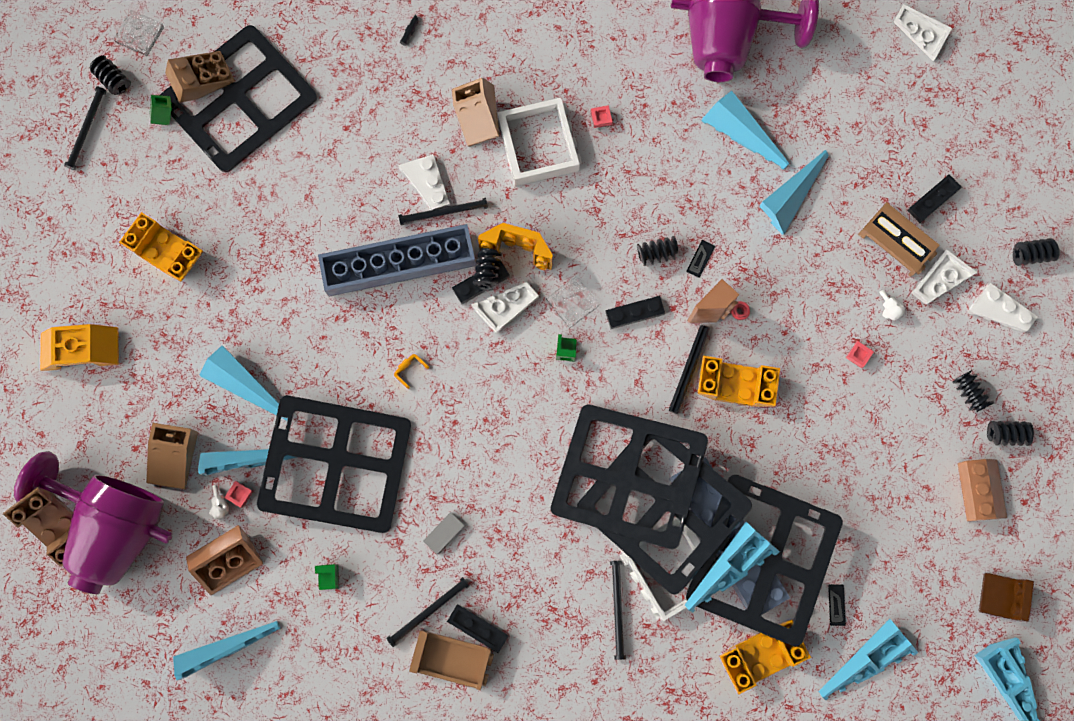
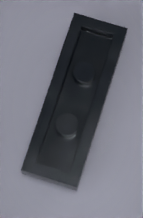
M948 174L907 211L921 223L960 190L962 186Z
M502 261L499 264H495L500 269L494 271V273L498 274V278H492V280L499 284L510 278V274ZM474 275L452 287L461 305L487 291L473 286V281L476 280Z
M659 295L605 310L611 330L665 315V310Z
M459 604L456 605L447 620L449 624L496 653L500 652L509 636Z

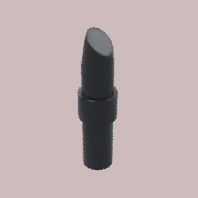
M416 14L409 25H407L405 33L400 40V44L403 46L407 45L419 21Z

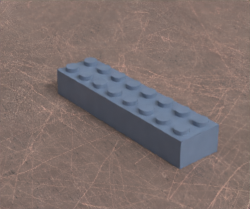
M468 224L318 255L324 291L329 297L476 266Z
M705 457L703 461L712 468L709 461ZM681 471L669 478L671 483L681 473ZM699 477L689 510L711 527L722 495ZM730 515L726 526L728 528L736 520L732 515ZM744 520L737 525L728 538L733 539L744 525ZM719 550L717 552L715 557L717 560L722 555L723 551ZM758 565L749 569L748 575L732 585L745 609L748 606L760 572ZM777 575L774 576L761 615L790 599Z

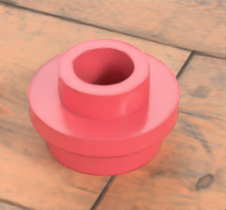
M738 301L731 314L737 320H744L749 316L750 308L747 303ZM737 309H742L743 314H739Z

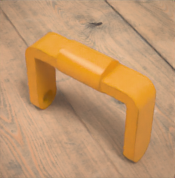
M412 354L408 359L405 358L394 372L395 378L407 389L410 386L398 375L414 359L418 360L427 370L430 368L416 354Z

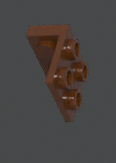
M984 573L979 612L1015 621L1029 622L1034 581Z

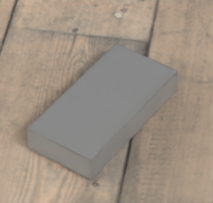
M450 512L423 542L438 555L465 526Z

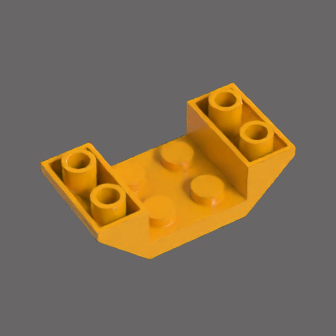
M142 212L119 241L121 245L180 282L183 281L204 252L189 241H184L163 228L157 221Z
M501 223L478 236L480 249L490 248L499 251L502 242L511 247H515V245L520 246L529 252L534 250L533 265L540 270L552 269L553 255L540 232Z
M95 324L51 327L41 333V371L61 370V366L91 363L98 366L119 365L118 327Z
M703 355L698 394L715 401L751 407H775L780 368L764 365L754 368L724 363L722 358Z
M788 620L779 625L790 628L793 621ZM760 632L737 643L719 655L738 695L757 686L756 683L788 666L794 667L811 658L804 642L799 646H791Z

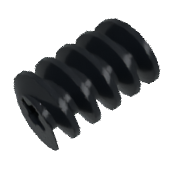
M105 55L96 57L90 63V72L111 94L120 95L130 88L131 81Z
M675 236L671 237V241L666 237L664 242L661 239H657L656 243L652 240L649 242V245L643 242L642 248L637 244L639 259L644 266L647 265V260L650 261L651 265H654V259L661 263L662 257L668 262L670 255L673 260H676L678 244Z
M1052 238L1017 242L1012 253L1013 261L1017 266L1029 263L1035 264L1036 262L1043 263V261H1057L1060 255L1059 246Z
M482 248L478 252L479 258L476 261L478 265L475 267L477 273L474 274L476 280L473 281V286L482 290H493L491 285H497V282L492 280V278H498V274L494 273V271L500 269L495 264L501 263V260L497 259L496 256H502V253L494 249Z
M971 370L955 378L952 383H960L956 389L957 391L964 390L960 396L968 397L965 404L972 403L969 411L976 410L978 412L994 404V401H986L990 394H982L986 388H979L982 381H974L978 375L970 374Z
M990 421L988 423L987 438L990 442L993 440L996 446L1000 445V443L1003 446L1008 445V443L1011 446H1015L1016 443L1019 446H1023L1024 442L1026 446H1031L1033 442L1034 428L1030 422Z

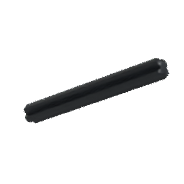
M700 325L669 407V411L674 414H678L710 330L708 326Z

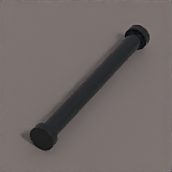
M96 86V93L70 157L64 163V166L69 169H76L75 163L101 99L103 95H106L107 91L102 87Z
M485 197L479 201L404 216L399 214L398 217L402 226L407 222L483 207L487 209L488 205Z
M610 561L613 576L616 642L614 660H625L620 576L622 561Z
M464 577L394 635H389L386 638L389 644L395 647L397 645L396 642L465 587L469 588L470 585Z

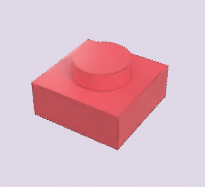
M609 105L591 108L590 112L594 128L612 125Z
M857 341L846 358L860 368H863L874 351Z
M235 481L224 498L243 508L254 491Z

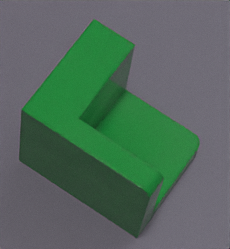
M151 95L150 124L170 125V96Z
M558 334L556 360L575 362L577 340L574 338H563L562 334Z
M337 564L315 566V574H318L319 590L339 589V567Z

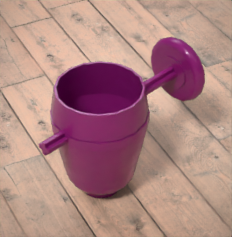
M671 0L670 7L672 9L688 11L694 64L704 71V78L711 82H728L733 79L734 72L741 70L745 66L759 20L795 25V44L801 49L807 47L813 39L819 16V0H802L797 13L761 9V0Z
M50 451L39 452L30 458L17 476L13 495L16 503L37 487L76 503L62 562L64 569L71 574L67 582L68 585L79 591L89 594H100L103 585H115L124 577L151 538L168 544L169 540L173 537L172 532L157 525L164 505L162 498L133 484L102 475H93L82 492L56 481L59 472V460L57 455Z

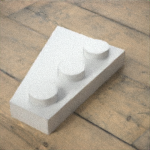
M904 4L893 21L933 61L952 29Z
M434 155L398 165L399 169L405 174L431 210L450 206Z
M946 249L911 293L923 303L928 304L977 272Z
M526 282L508 289L504 293L491 296L479 303L471 304V306L497 334L535 302L539 295Z
M992 283L987 284L967 311L968 314L981 316L985 320L1001 323L1005 327L1023 333L1029 330L1038 317Z

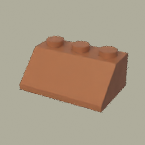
M721 279L694 307L687 321L689 323H716L720 318L724 320L738 303L736 299L739 294Z
M997 459L968 460L957 463L967 522L1007 518Z
M239 525L186 556L188 571L210 596L263 564L250 538Z

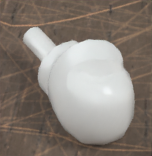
M884 290L879 292L886 301L883 304L885 307L883 312L884 318L894 321L901 318L905 314V307L895 297L889 298Z
M214 485L212 487L215 497L211 500L212 508L209 514L218 520L224 518L229 513V506L224 495H219L218 486Z

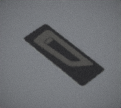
M702 240L686 272L700 278L715 245Z
M829 584L830 626H845L844 585Z

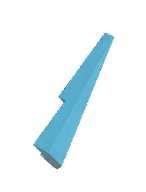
M730 91L717 101L702 118L701 121L704 124L708 123L716 131L725 133L738 144L754 153H759L767 161H772L781 166V169L784 170L789 165L786 158L733 91Z
M826 150L762 201L759 206L772 220L770 223L782 235L785 234L829 155Z
M224 346L219 347L207 358L199 374L202 378L277 415L279 403Z
M269 449L200 453L198 472L200 475L206 476L240 467L250 469L266 464ZM287 455L284 457L283 461L297 457Z
M745 522L685 603L686 608L693 613L695 611L694 608L701 602H709L712 600L710 596L719 590L725 591L748 575L749 569L755 565L761 566L764 564L763 560L771 554L777 555L780 551L748 522Z
M889 619L818 692L827 700L828 696L837 690L843 692L846 690L845 686L853 682L859 684L885 671L884 668L890 663L895 662L898 664L902 662V657L910 653L914 656L918 651L893 621Z
M278 621L173 656L174 676L177 681L184 679L222 658H227L281 629Z
M1015 637L990 644L974 655L1019 721H1040L1036 712L1037 704L1030 677L1027 676L1024 663H1026L1025 658L1022 656L1019 644H1021L1020 640Z

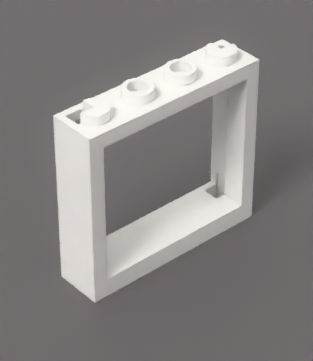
M561 98L497 112L498 124L515 186L579 171V164H582L581 156L579 153L576 154V138L571 136L572 124L570 120H567L566 103H562ZM558 110L571 161L520 173L507 121Z
M674 518L673 525L677 524L679 526L680 520ZM668 522L662 525L661 527L657 528L656 530L662 532L665 531ZM685 525L683 535L692 550H694L700 541L696 534ZM641 541L640 544H639V546H641L642 544H644V543H646V542ZM620 550L622 562L625 566H630L632 570L630 575L636 584L639 582L642 590L640 592L645 601L649 600L653 606L651 611L656 619L660 618L661 621H665L686 608L685 603L687 600L684 599L668 610L663 611L636 563Z

